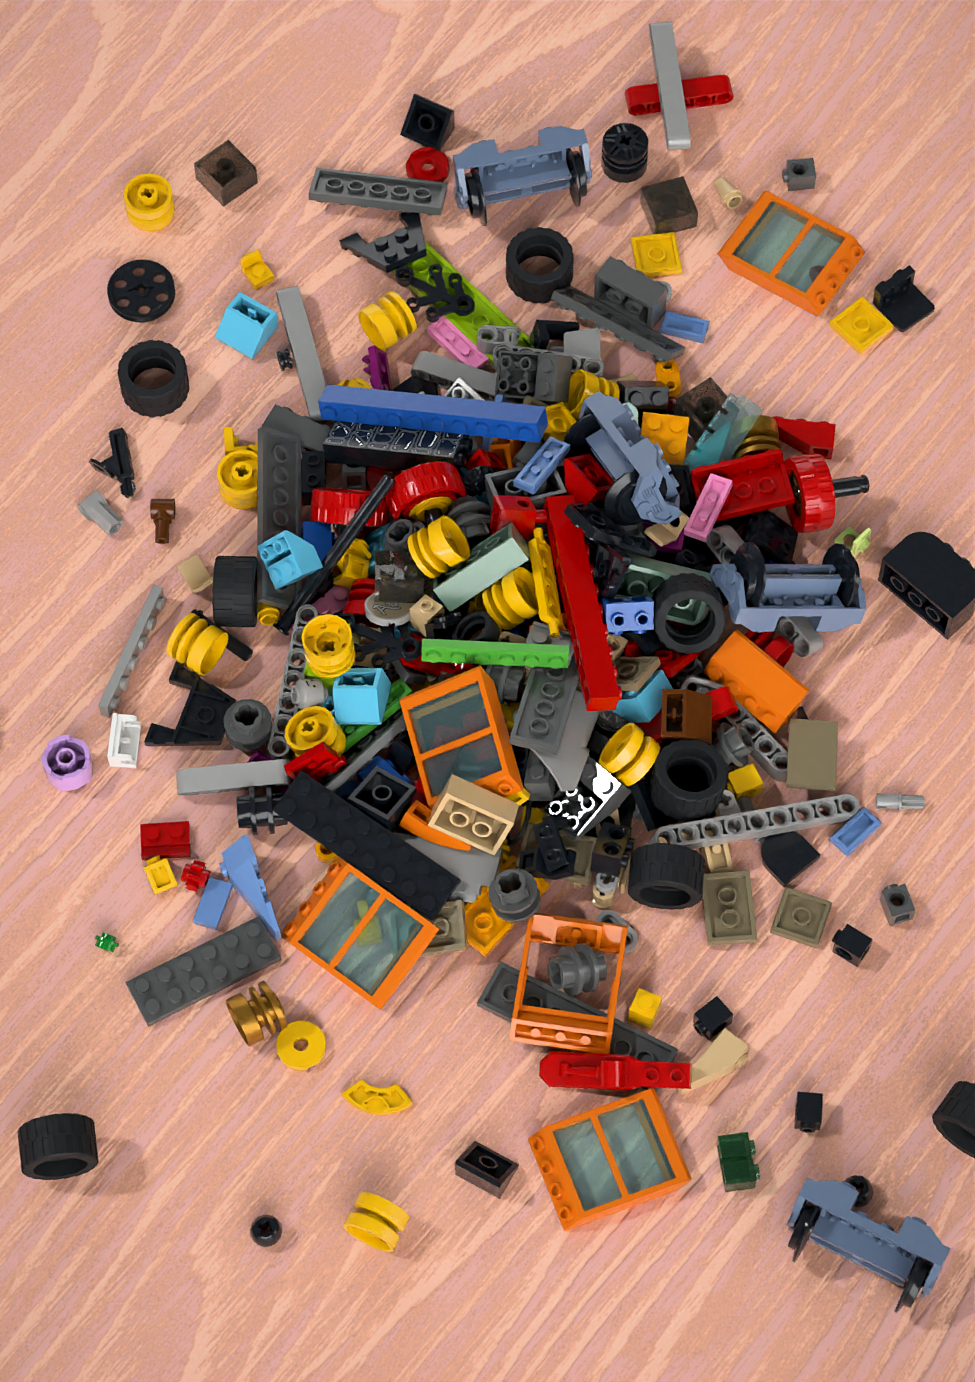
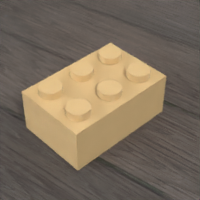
M452 774L433 806L427 826L495 856L515 822L519 804Z

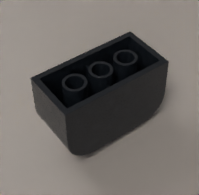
M915 532L906 536L882 558L878 581L947 640L973 616L975 612V569L966 558L960 557L950 544L944 543L931 533Z

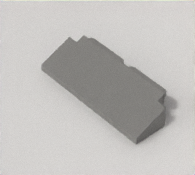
M393 832V834L461 880V883L449 898L450 900L475 902L477 895H481L482 886L490 887L491 881L500 872L502 848H499L494 856L474 846L469 851L458 850L432 843L419 836ZM362 881V884H363L364 886L370 887V886H368L366 883H364V882Z

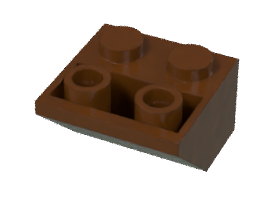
M662 689V744H670L680 739H697L711 745L712 696L688 689Z

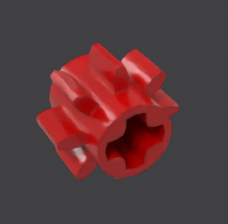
M194 860L193 864L185 865L181 881L185 882L187 890L197 892L201 887H206L211 873L210 870H206V863Z

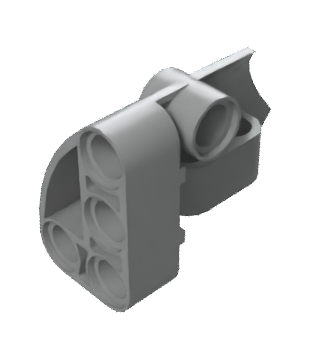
M577 690L557 755L532 750L548 768L561 791H574L576 789L590 752L586 747L600 711L587 712L583 693ZM518 709L513 713L514 722L517 716Z

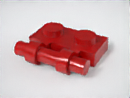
M321 742L285 764L284 769L286 774L294 780L302 770L320 783L323 781V777L330 773L338 772L340 767L346 764L347 761L343 755L338 757L334 749L325 742Z

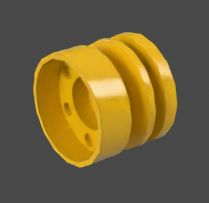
M391 290L384 297L378 298L377 305L370 303L358 312V319L365 334L382 351H386L398 342V337L404 339L408 334H412L417 330V324L410 308L400 295Z
M579 369L570 376L568 403H564L572 416L578 420L585 399L600 391L603 395L615 397L619 400V386L611 380L603 377L598 378L591 372Z
M445 515L431 522L428 528L423 527L408 537V548L414 562L427 577L432 579L447 572L450 566L455 567L470 557V548L464 533L454 520Z
M517 567L482 592L483 603L488 614L504 630H511L526 619H530L538 614V601L535 596L536 589L532 573L524 567Z
M189 613L174 629L168 641L166 653L179 663L187 662L189 669L201 676H205L221 659L228 643V634L215 625L208 627L205 619H200L195 613Z
M325 614L310 620L303 628L301 636L308 667L313 673L325 678L339 677L348 672L353 666L356 657L351 627L344 619L337 615Z

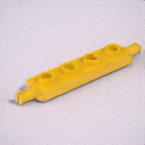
M538 527L533 530L534 539L528 542L529 558L533 570L532 577L536 589L535 596L539 608L538 615L540 620L549 626L550 637L558 638L560 636L559 626L563 625L551 548L544 539L543 529Z

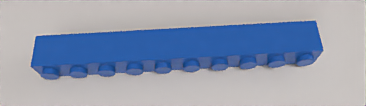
M329 384L318 400L322 420L539 443L548 427L546 407Z

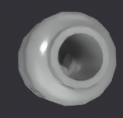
M316 678L299 679L291 688V701L300 710L312 706L322 707L324 701L328 699L327 687H324L322 681Z

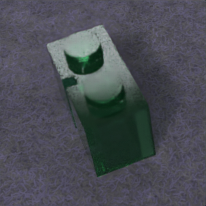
M748 1132L718 1136L716 1145L725 1192L754 1189L757 1180L760 1179L759 1166L754 1164L752 1155H756L754 1140H749Z

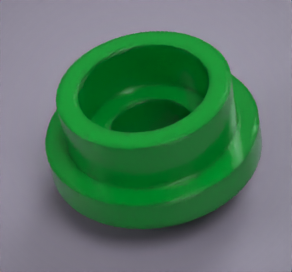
M102 932L101 936H95L97 940L95 946L114 952L115 947L118 948L119 946L115 942L116 937Z

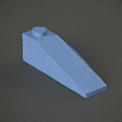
M247 834L221 853L223 862L219 863L223 877L228 876L230 883L233 884V888L255 915L260 917L263 925L277 941L281 939L280 929L271 902L267 899L263 878L259 877L258 863Z

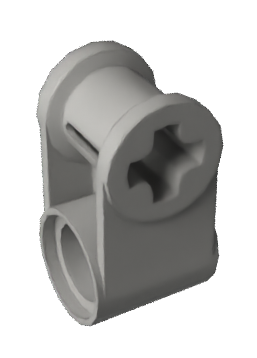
M481 326L477 333V349L483 354H493L494 348L500 344L518 346V338L521 335V331L514 326Z

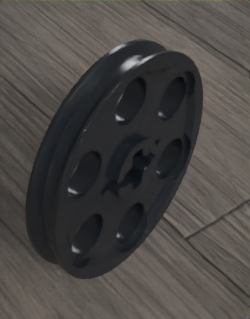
M134 260L123 264L111 275L107 285L109 303L117 315L131 322L142 323L158 319L171 308L175 299V285L172 275L163 265L151 260ZM137 268L145 270L144 274L140 276L134 275L133 271ZM157 275L165 276V280L160 283L155 282L153 279ZM123 280L127 283L123 288L115 287L117 281ZM143 288L144 293L139 294V289ZM159 294H166L168 296L167 300L163 302L157 301L156 297ZM122 299L129 301L126 307H119L117 303ZM142 306H147L150 308V311L146 314H141L138 312V309Z

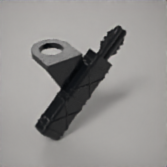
M118 428L109 432L113 455L101 463L91 458L89 463L96 471L112 479L116 475L119 483H122L120 486L121 494L125 495V498H129V496H134L133 492L136 490L135 482L131 481L135 479L127 433L123 428Z

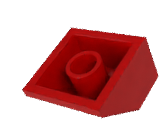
M590 454L566 458L564 461L567 496L574 495L576 503L583 502L585 505L589 501H595L596 503L599 499L605 501L606 493L614 481Z

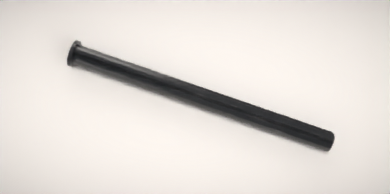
M384 475L322 560L323 568L312 574L278 623L273 624L277 630L286 636L289 635L288 631L295 623L298 609L303 605H308L394 486V479L388 475Z

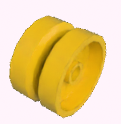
M146 173L132 178L127 183L123 196L128 220L134 227L142 231L151 232L160 230L171 222L174 217L175 207L171 185L165 178L158 174Z
M250 450L233 451L223 457L218 464L217 480L221 498L227 505L235 509L248 510L257 507V453Z
M312 706L300 710L289 720L285 728L286 742L291 750L295 752L296 757L321 742H325L334 749L338 757L342 755L346 747L347 738L343 729L336 722L332 713L325 707Z
M628 723L620 728L605 745L599 757V765L609 773L615 772L616 779L625 786H631L650 770L660 752V745L650 736L644 737L643 730L637 725Z
M368 1192L359 1193L353 1204L356 1212L348 1214L343 1228L351 1236L368 1246L385 1252L394 1251L399 1241V1236L396 1232L404 1231L409 1221V1215L399 1206L385 1198Z

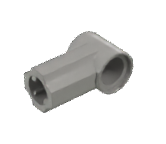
M97 490L77 504L82 515L89 521L93 520L108 536L116 534L123 525V520L108 506L106 499Z

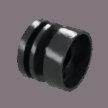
M632 123L616 124L605 132L602 141L601 166L604 173L610 179L616 182L629 183L643 176L647 169L649 140L646 132Z

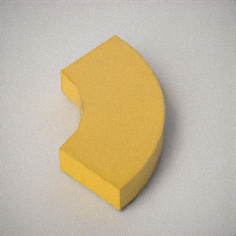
M361 1079L342 1093V1097L351 1106L362 1112L374 1115L394 1114L412 1105V1101L397 1083L390 1087L377 1088L368 1085Z

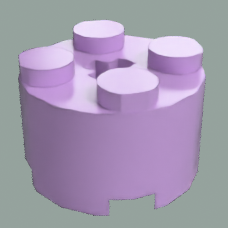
M62 735L48 742V747L44 750V754H42V763L46 777L51 785L63 792L78 789L91 780L93 764L89 748L83 740L80 741L77 738H72L70 735Z

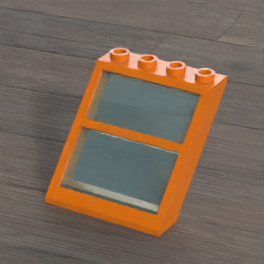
M764 191L717 254L730 271L809 313L819 316L865 254V251L853 235L769 191Z
M481 665L400 698V705L427 804L431 810L452 774L501 797H507L523 790L513 748L509 744L510 737L494 681Z
M338 857L336 861L330 864L327 874L322 881H319L314 886L313 893L308 900L300 905L294 919L286 924L281 937L381 1010L439 931V928L352 865Z
M654 1088L547 1125L528 1138L564 1231L669 1194L692 1180Z

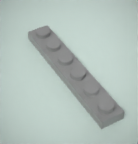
M153 585L99 702L102 716L110 718L113 710L116 711L118 709L121 692L127 689L130 681L129 675L132 670L136 669L139 662L138 655L141 650L146 648L148 642L147 635L150 630H154L158 611H162L165 606L166 597H164L163 589L160 586Z

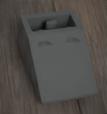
M499 350L495 396L504 395L508 398L525 399L528 395L539 401L568 403L572 357Z
M588 755L576 789L574 791H561L559 789L554 795V800L549 801L542 809V812L546 816L556 814L557 817L567 816L570 826L562 830L574 841H577L617 810L632 791L617 780L612 773L607 772L601 767L597 760Z

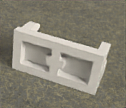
M113 713L107 755L110 767L136 768L141 733V722L137 721V716Z

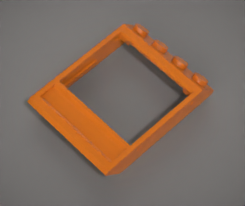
M536 912L532 917L528 918L509 1041L609 1054L628 926ZM531 942L564 947L571 946L572 948L576 944L586 943L592 950L598 949L605 953L619 954L616 976L612 980L607 1017L523 1005Z

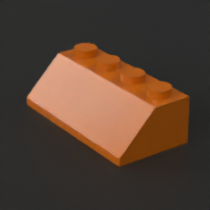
M737 629L716 651L703 671L712 681L728 686L734 699L774 733H777L789 723L790 718H793L810 689Z

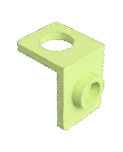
M847 527L835 538L834 543L844 544V537L853 536L855 538L853 546L847 547L855 557L858 553L864 552L870 545L871 529L868 527L860 535L851 527Z

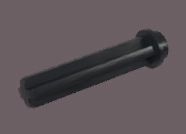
M194 609L191 612L198 615L200 619H205L208 627L215 625L212 620L203 615L202 610ZM218 627L228 634L226 649L243 661H248L252 657L253 650L223 628Z

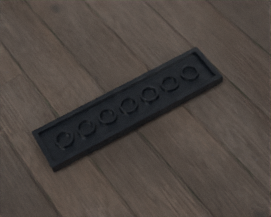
M302 770L273 809L283 819L431 921H434L461 883L458 877Z

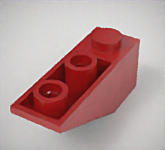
M780 416L772 417L776 420L778 426L779 440L802 454L818 453L824 459H832L836 424H830L826 421L812 422L804 419L793 420L784 419Z

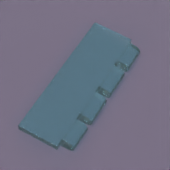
M729 393L721 405L728 413L725 415L719 410L708 425L715 430L714 434L705 430L695 444L702 452L699 454L692 449L683 462L689 465L690 473L691 470L701 465L708 466L723 460H730L764 409L741 394L737 398Z

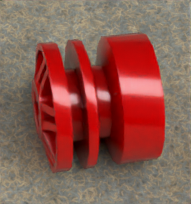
M369 578L355 580L348 596L349 602L346 603L343 613L352 614L358 624L363 623L366 627L378 629L379 625L368 620L365 615V601L386 583Z
M749 629L745 636L784 668L792 656L795 648L794 643L783 635L773 639L775 630L774 632H753Z

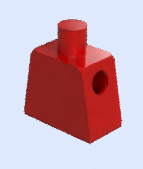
M494 495L490 534L493 535L512 522L524 539H530L534 535L535 524L547 522V512L545 509L536 510L529 497Z

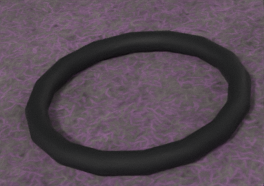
M529 799L525 802L526 815L519 833L513 840H510L509 833L506 836L508 845H515L525 833L531 816V803Z

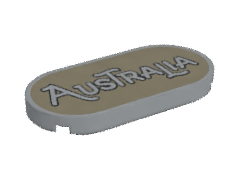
M407 570L399 573L366 599L365 615L367 619L380 626H389V623H395V626L406 623L411 619L409 609L425 594L433 600L438 598L433 590V579L427 577L421 570Z

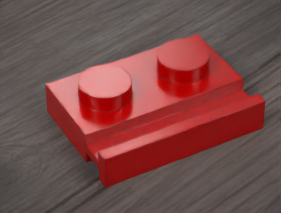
M189 821L140 824L142 860H148L158 855L160 859L191 857Z

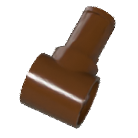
M151 499L150 501L151 520L155 524V542L158 544L169 543V525L175 519L176 514L175 499Z

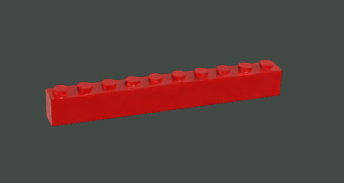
M574 495L546 497L543 507L547 512V522L545 525L587 712L615 710L618 700L622 698L621 686L617 685V668L615 664H612L611 660L612 646L607 642L608 628L606 624H603L602 620L603 606L601 603H598L599 589L597 583L593 581L594 567L592 563H589L588 559L590 554L589 545L585 544L584 541L585 532L581 528L574 526L570 522L571 519L564 513L569 504L576 503Z

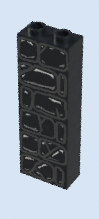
M335 421L322 445L326 462L405 471L424 463L447 462L455 466L459 471L465 464L467 454L472 451L473 440L469 435Z

